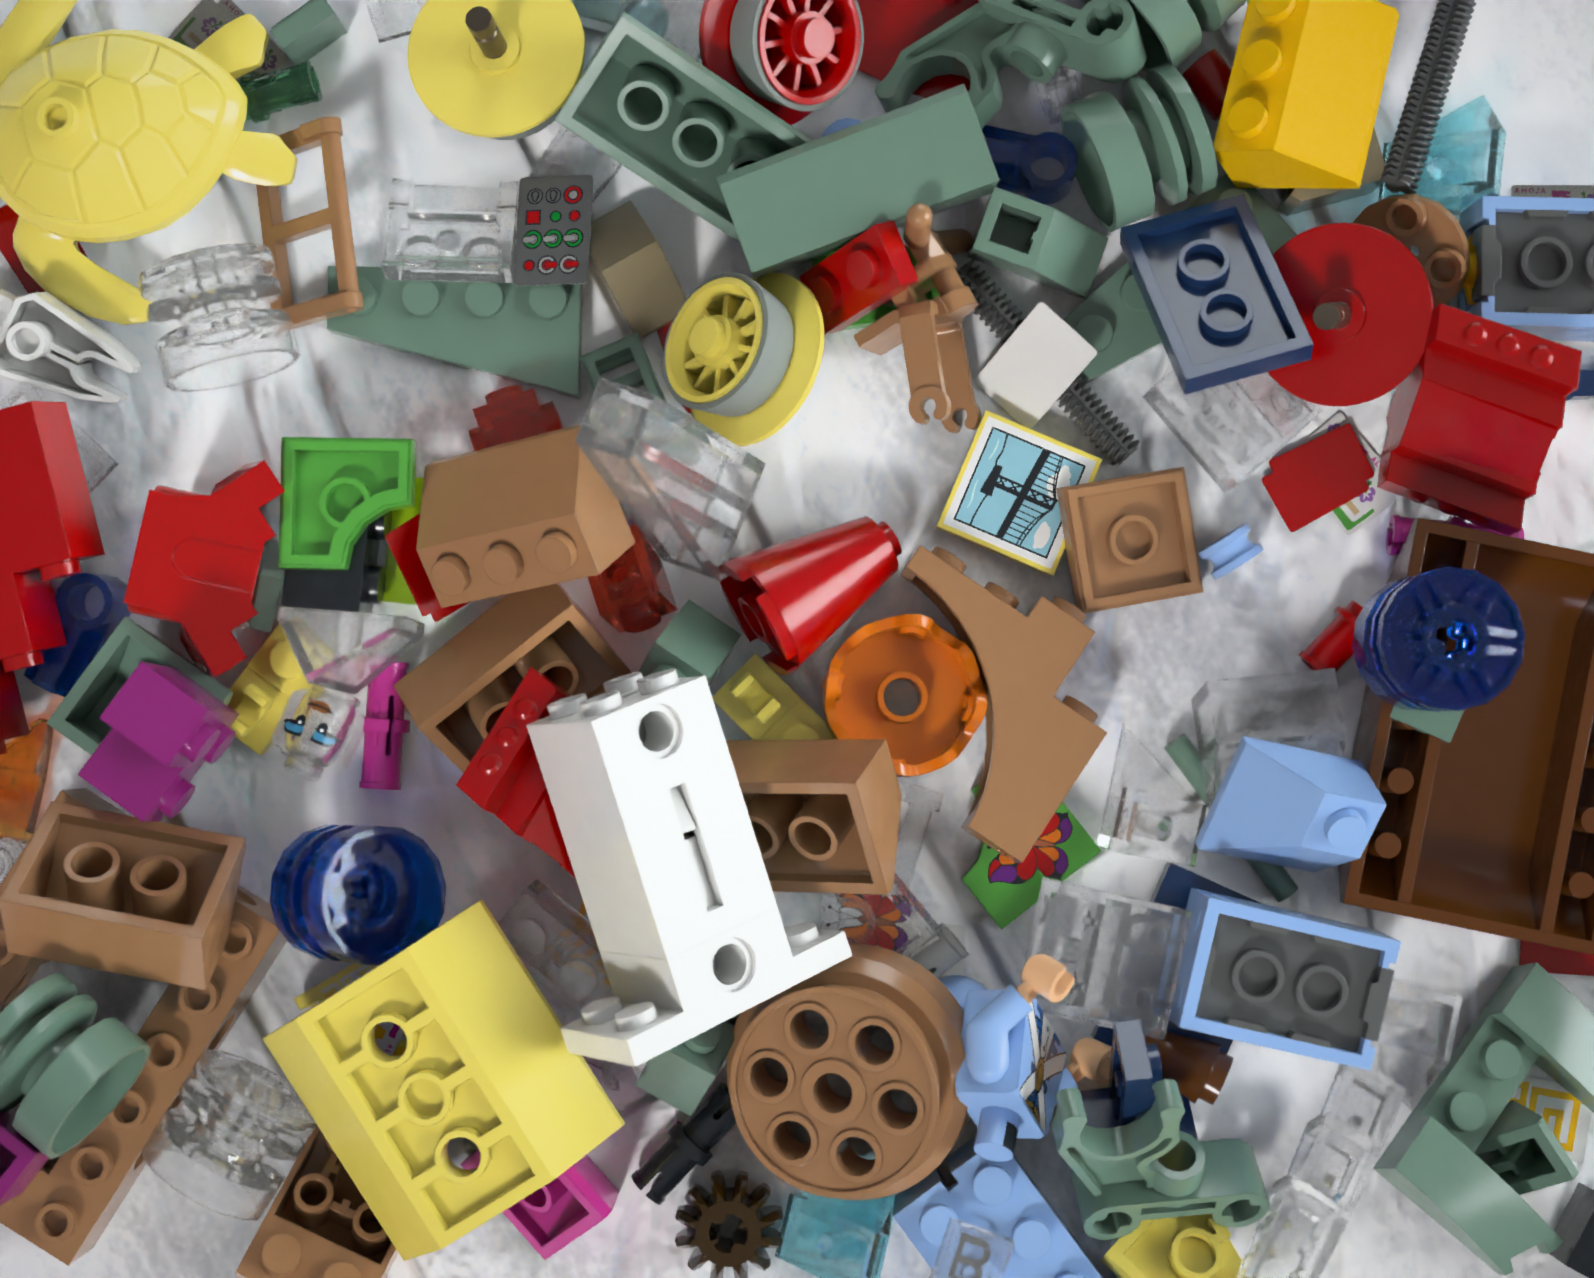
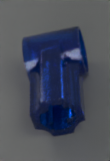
M989 125L984 126L982 132L1000 179L996 187L1023 193L1028 199L1049 205L1061 201L1069 194L1075 180L1078 154L1074 144L1067 137L1056 132L1030 135ZM1049 157L1058 160L1063 166L1065 173L1054 180H1043L1032 172L1031 165L1038 159Z
M87 572L64 579L57 589L55 599L67 645L42 651L45 663L27 668L24 676L31 680V683L44 690L66 697L124 616L130 617L131 612L128 610V605L123 603L127 585L114 576ZM97 586L104 595L105 604L103 611L98 617L93 619L88 615L84 601L88 591Z

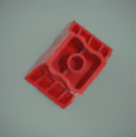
M1440 303L1432 311L1425 348L1420 362L1412 373L1396 387L1386 417L1389 432L1381 453L1377 487L1408 498L1415 503L1427 505L1445 514L1454 515L1477 526L1486 527L1508 536L1521 531L1525 500L1536 495L1537 483L1541 475L1540 470L1551 442L1555 439L1557 432L1563 428L1566 396L1578 389L1582 351Z
M265 460L246 464L215 484L211 495L158 485L154 490H149L123 603L128 605V610L131 613L180 623V641L196 666L214 678L227 672L247 658L231 631L258 614L251 602L265 542L276 536L259 508L285 492Z
M530 667L456 786L480 808L499 818L516 835L529 843L532 842L556 860L563 869L576 879L526 726L550 716L547 709L548 704L572 695Z

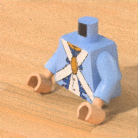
M1045 954L1033 955L1027 960L1021 974L1022 983L1016 989L1010 984L1004 990L967 991L962 1026L965 1058L956 1075L955 1090L956 1096L960 1102L967 1106L968 1114L978 1127L974 1151L979 1156L991 1161L1004 1162L1011 1160L1014 1157L1017 1138L1041 1139L1048 1134L1053 1110L1057 1105L1056 1093L1065 1088L1078 1089L1076 1083L1084 1076L1100 1085L1109 1084L1111 1062L1109 1056L1111 1055L1112 1047L1094 1038L1085 1037L1078 1040L1072 1049L1070 1064L1065 1066L1067 1052L1035 997L1037 994H1040L1053 1003L1061 1001L1070 992L1074 984V976L1066 971L1065 965Z

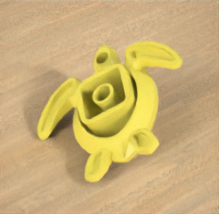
M18 0L0 26V197L19 216L13 232V248L25 271L45 292H50L66 305L90 317L118 324L146 323L157 312L156 304L152 297L100 267L85 256L78 248V241L90 243L126 241L165 229L189 213L210 192L222 173L235 180L263 186H286L293 183L298 159L285 145L282 138L273 133L243 131L247 115V97L235 79L261 67L264 63L269 43V34L252 14H245L222 26L195 49L152 33L140 30L119 29L77 35L50 45L78 0Z

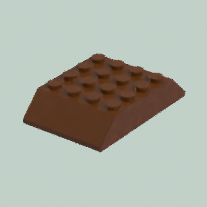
M1415 518L1384 588L1378 619L1381 626L1375 634L1377 640L1373 645L1351 758L1362 761L1387 806L1361 858L1338 865L1340 903L1594 955V553L1423 518ZM1418 657L1476 682L1450 743L1442 742L1440 738L1414 730L1416 728L1403 722L1392 720L1393 718L1389 717L1396 702L1400 678L1409 659Z

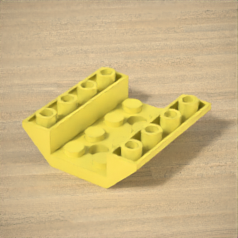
M483 899L430 931L406 949L321 1003H317L262 1038L403 1261L443 1249L552 1182L620 1129L625 1123L583 1056L568 1053L560 1030L563 1027L562 1023ZM392 1022L403 1029L407 1037V1047L404 1054L389 1055L378 1047L375 1040V1030L379 1023ZM456 1137H465L473 1141L480 1151L479 1166L474 1169H462L456 1166L448 1155L447 1146L449 1140Z

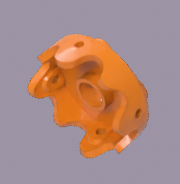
M902 614L877 620L861 627L838 648L828 664L823 680L822 709L826 726L833 739H886L896 776L914 777L940 769L960 755L985 717L987 694L981 681L975 656L966 643L942 629L928 616ZM904 680L915 687L918 694V704L910 715H895L886 707L884 691L891 681Z

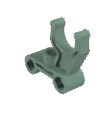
M978 0L979 2L903 49L888 75L876 86L875 94L887 113L906 106L912 93L922 83L936 76L947 74L964 76L970 80V90L968 93L982 130L1002 107L1003 86L998 73L1004 66L1011 65L1024 76L1040 83H1049L1061 65L1104 82L1118 83L1135 76L1143 68L1147 60V48L1134 11L1127 0H1092L1081 10L1055 0Z
M1163 1079L1154 1083L1155 1101L1151 1109L1140 1119L1114 1128H1094L1085 1125L1087 1117L1080 1090L1065 1088L1056 1093L1057 1110L1051 1124L1058 1153L1071 1168V1178L1084 1232L1089 1237L1098 1240H1112L1132 1233L1138 1228L1141 1220L1212 1214L1213 1220L1218 1225L1242 1227L1259 1221L1268 1213L1270 1209L1269 1198L1253 1147L1248 1142L1241 1139L1198 1141L1192 1135L1179 1131L1180 1121L1185 1113V1109L1175 1080Z

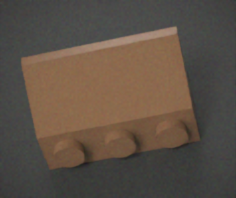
M588 422L433 461L425 466L416 550L441 608L599 575L635 544Z
M560 583L507 594L393 686L417 728L464 773L530 667L546 676L557 686H561L572 696L586 693L587 699L604 694L603 683L632 672Z
M886 739L726 740L772 891L889 895L894 887L902 794Z
M51 801L0 897V911L8 953L206 990L228 939L246 850V838L158 821L142 822L132 816Z

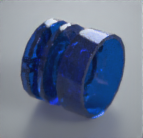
M1444 567L1389 582L1368 598L1355 621L1352 650L1360 676L1376 696L1399 709L1421 712L1461 711L1488 703L1510 685L1523 660L1526 633L1518 606L1499 583L1476 570ZM1448 628L1447 636L1456 640L1455 650L1445 651V643L1436 639V631L1438 629Z
M325 824L302 833L283 851L272 874L270 905L277 928L291 946L317 959L345 961L362 965H380L438 927L444 914L446 883L440 861L422 838L404 828Z

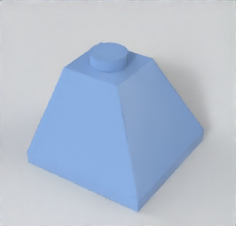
M1243 736L1198 833L1195 844L1199 850L1315 873L1360 859L1387 804L1362 761Z

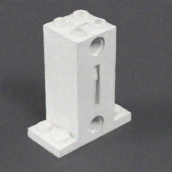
M667 669L644 677L641 672H633L613 678L603 683L604 694L587 699L586 693L557 700L547 705L550 716L526 725L614 995L587 1004L581 1009V1018L561 1027L560 1030L568 1053L634 1067L852 956L845 931L817 929L814 922L783 926L706 676L678 678L676 669Z

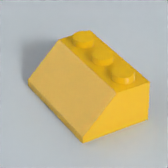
M1249 0L1213 144L1217 160L1236 188L1360 189L1400 16L1396 8L1376 0Z

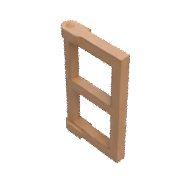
M339 117L318 118L300 125L297 129L277 135L282 138L285 145L295 155L321 146L328 208L283 222L279 186L256 185L273 330L285 332L364 309L362 293L359 292L341 144L343 131ZM331 229L339 292L293 305L286 243Z

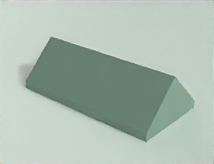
M625 12L621 14L598 45L555 118V121L739 243L738 235L716 177L813 141Z
M964 84L716 177L754 280L769 273H779L836 252L875 224L894 220L897 228L905 226L907 211L916 203L926 204L934 215L991 194L1000 180L969 93Z

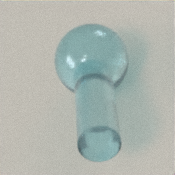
M571 0L579 16L614 25L621 14L625 12L662 38L668 29V13L659 0H626L625 2L621 0Z

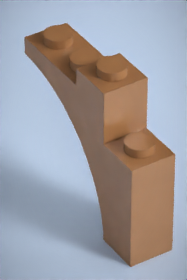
M920 545L901 573V576L917 587L941 611L954 628L959 639L971 649L987 694V710L985 714L986 746L983 770L977 796L961 828L1013 863H1022L1107 734L1106 731L1094 724L1098 715L1087 705L1068 695L1065 696L1062 702L1054 697L1096 632L1083 624L1087 616L1079 608L1056 596L1051 602L1041 596L1024 615L1016 610L1020 603L1019 600L1007 590L992 582H987L985 587H982L963 574L967 566L955 555L938 546H935L930 552Z

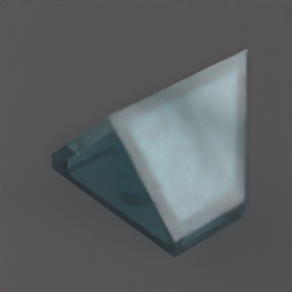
M1482 95L1436 121L1438 123V126L1434 128L1436 133L1431 134L1434 139L1429 141L1432 145L1427 148L1430 152L1425 155L1427 157V160L1423 162L1425 167L1421 168L1423 174L1418 175L1421 180L1415 182L1419 186L1417 189H1413L1416 191L1415 194L1439 202L1453 215L1459 216L1461 212L1482 196H1500L1506 131L1486 97ZM1393 142L1384 143L1383 159L1385 165L1387 164L1386 160L1389 157L1388 153ZM1383 182L1379 186L1378 201L1389 195L1404 193L1399 191L1393 194L1387 190Z
M805 1191L799 1194L790 1193L781 1228L783 1242L782 1246L776 1249L775 1257L818 1278H880L890 1236L895 1194L871 1200H842L818 1196Z

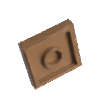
M1184 467L1056 488L1075 606L1084 614L1204 592Z

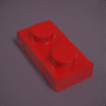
M894 220L873 225L799 277L800 281L811 290L819 303L824 322V335L842 331L919 281Z

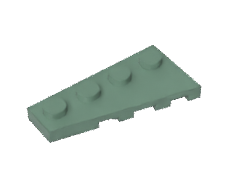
M1227 173L1217 181L1215 188L1203 193L1186 208H1193L1244 193L1272 255L1287 241L1297 236L1296 232L1255 188H1236ZM1128 261L1063 319L1097 350V355L1079 374L1086 383L1099 378L1162 343Z
M328 266L329 295L339 292L336 266ZM356 266L359 292L362 293L364 309L341 317L336 316L327 319V329L333 334L408 354H418L440 360L445 364L464 369L478 370L500 376L505 380L528 386L529 384L581 400V361L579 357L582 356L583 284L516 286L514 284V269Z

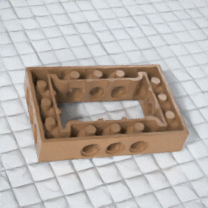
M87 788L61 790L54 802L129 816ZM31 838L29 839L28 843L26 844L21 854L15 861L14 865L8 872L7 876L1 883L0 897L5 887L7 886L14 870L16 869L23 853L25 852ZM238 884L228 939L207 989L201 990L175 984L168 985L137 1034L149 1045L151 1052L144 1069L134 1085L114 1110L85 1139L62 1156L48 1159L23 1193L0 1205V1223L68 1266L94 1248L299 922ZM0 911L1 1013L16 997L24 992L40 965L50 962V960L8 953Z

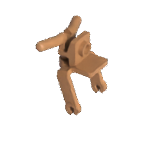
M916 203L907 211L903 238L918 263L913 267L919 281L884 303L888 307L895 304L898 310L891 311L854 335V338L859 348L877 355H883L903 343L911 394L909 413L915 422L923 425L929 423L930 417L925 412L924 405L928 400L933 399L936 404L933 416L935 419L942 421L947 431L955 434L960 432L961 426L956 421V414L961 409H964L967 413V418L964 422L965 427L976 430L979 427L982 416L981 410L975 401L962 321H964V317L969 315L978 306V302L969 286L963 284L955 269L957 264L952 255L968 252L972 246L973 238L965 229L932 230L933 213L926 204ZM936 287L940 296L927 300L924 294Z

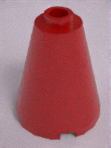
M864 516L730 558L718 567V571L729 575L719 582L729 608L749 642L759 638L762 642L766 643L771 652L761 658L779 675L787 676L798 669L897 572V556L902 553L898 538L888 524L883 521L877 524L871 518Z

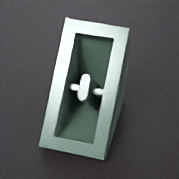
M1514 1100L1506 1105L1475 1151V1154L1519 1195L1574 1180L1579 1173L1544 1118Z

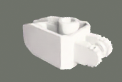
M0 289V310L8 314L0 330V376L74 399L103 403H118L127 399L129 394L97 377L92 370V362L89 361L97 359L130 374L139 372L142 367L141 364L118 338L78 310L59 300L50 292H37L18 297L6 290Z

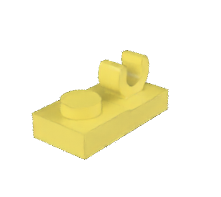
M285 615L230 688L234 693L228 706L239 713V716L230 727L236 732L235 737L258 755H264L283 731L284 719L293 718L341 654L292 616Z
M756 653L712 697L713 701L752 740L833 739L826 726V722Z

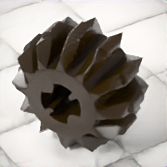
M741 1170L736 1175L734 1188H726L725 1178L721 1171L712 1172L710 1178L712 1194L702 1185L693 1183L689 1187L688 1195L695 1206L680 1205L675 1216L676 1220L681 1224L689 1226L676 1234L675 1242L677 1247H697L688 1259V1266L691 1270L701 1268L708 1260L713 1263L710 1278H723L724 1267H733L735 1278H748V1265L746 1262L748 1260L757 1268L763 1271L767 1270L770 1267L771 1258L763 1247L780 1248L783 1242V1234L777 1229L769 1227L783 1219L782 1207L777 1205L761 1207L768 1200L771 1188L766 1183L758 1185L749 1194L746 1192L748 1173ZM727 1214L739 1217V1229L734 1231L732 1238L720 1236V1224H723Z

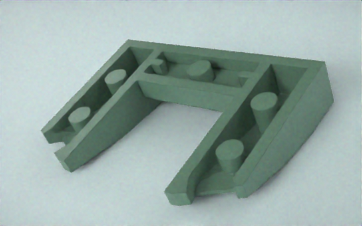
M1537 962L1514 966L1510 969L1373 1167L1375 1171L1499 1275H1508L1513 1272L1510 1259L1520 1253L1537 1246L1540 1253L1548 1254L1558 1249L1564 1240L1512 1187L1475 1154V1151L1534 1064L1594 1113V1014Z

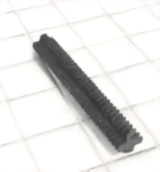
M1438 0L1432 23L1429 26L1430 29L1427 32L1428 35L1425 38L1426 42L1421 51L1422 55L1419 58V63L1414 73L1415 76L1410 85L1411 89L1408 91L1407 102L1403 107L1404 110L1399 119L1400 123L1397 125L1396 136L1388 153L1387 164L1384 166V172L1380 181L1385 183L1384 186L1393 194L1399 191L1404 194H1415L1416 191L1413 189H1417L1419 186L1415 182L1421 180L1418 175L1423 174L1421 168L1425 167L1423 163L1427 160L1425 155L1430 152L1427 148L1432 145L1429 141L1434 139L1431 134L1436 133L1434 128L1438 126L1436 122L1440 119L1438 114L1443 111L1439 107H1443L1445 104L1443 100L1447 96L1444 94L1449 92V89L1446 87L1451 85L1449 80L1453 79L1451 74L1456 70L1453 68L1457 65L1455 60H1458L1460 57L1458 54L1462 49L1459 47L1464 44L1462 40L1466 38L1464 34L1468 32L1466 27L1470 25L1469 20L1472 19L1470 14L1474 12L1472 7L1476 6V0Z
M973 258L958 269L957 273L963 284L969 286L978 302L974 314L980 315V321L985 320L984 325L990 326V332H995L996 338L1001 337L1000 343L1003 344L1024 321V319H1019L1023 312L1020 311L1014 314L1017 305L1009 308L1012 302L1011 299L1004 303L1007 294L998 296L1002 289L993 290L996 282L990 285L987 284L991 277L982 278L986 272L985 270L977 273L980 265L978 264L973 268L972 264L975 261ZM1079 375L1058 398L1057 401L1060 403L1058 407L1065 406L1063 412H1070L1069 419L1076 417L1074 424L1078 425L1081 423L1080 431L1087 429L1084 435L1086 437L1092 435L1090 442L1097 441L1096 448L1103 446L1100 453L1108 452L1107 460L1114 457L1111 463L1112 466L1118 463L1120 465L1138 449L1137 446L1140 441L1131 442L1134 434L1126 436L1129 429L1121 430L1124 425L1123 422L1115 425L1118 417L1110 419L1113 414L1112 410L1104 413L1108 406L1099 407L1102 399L1094 401L1097 394L1089 395L1092 390L1091 387L1083 390L1086 381L1078 384L1081 379Z

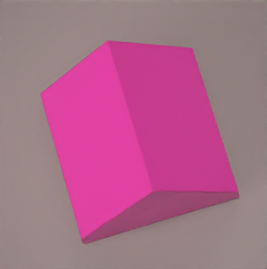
M479 1148L460 1164L464 1169H474L479 1166ZM586 1154L555 1180L504 1210L503 1214L541 1257L546 1260L603 1221L612 1212L620 1191Z

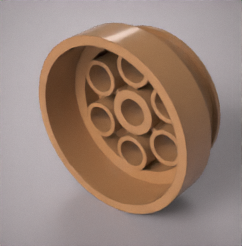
M849 943L852 953L851 957L739 1014L732 1031L734 1042L727 1054V1084L732 1110L739 1130L748 1147L768 1170L789 1185L814 1195L842 1200H871L904 1191L932 1173L951 1151L970 1119L967 1106L960 1102L955 1090L956 1075L965 1058L962 1037L964 1012L947 987L919 963L907 956L883 947ZM805 1010L816 1011L825 1018L829 1027V1035L816 1034L807 1026L804 1017ZM869 1025H876L887 1030L893 1039L894 1050L886 1051L877 1048L868 1037L867 1027ZM765 1058H773L784 1066L788 1075V1082L777 1081L769 1075L765 1067ZM834 1073L845 1078L851 1087L852 1097H841L834 1093L828 1085L827 1074ZM899 1089L910 1094L916 1102L917 1112L906 1113L899 1110L891 1100L890 1090ZM787 1121H795L803 1125L810 1135L811 1143L805 1144L795 1140L788 1131ZM849 1137H859L867 1141L874 1150L875 1159H864L858 1156L850 1146Z

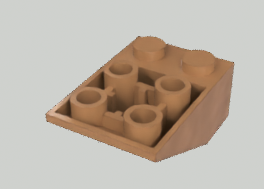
M317 1124L313 1127L235 1272L236 1278H387L398 1251Z

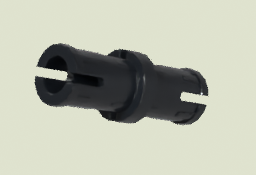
M722 1082L716 1086L711 1095L685 1123L677 1121L668 1130L670 1138L639 1170H635L631 1175L633 1182L642 1190L658 1172L663 1173V1177L646 1194L654 1203L661 1205L665 1201V1197L696 1164L704 1166L713 1157L710 1151L713 1146L736 1124L732 1105L722 1115L717 1114L721 1106L730 1098L728 1086Z

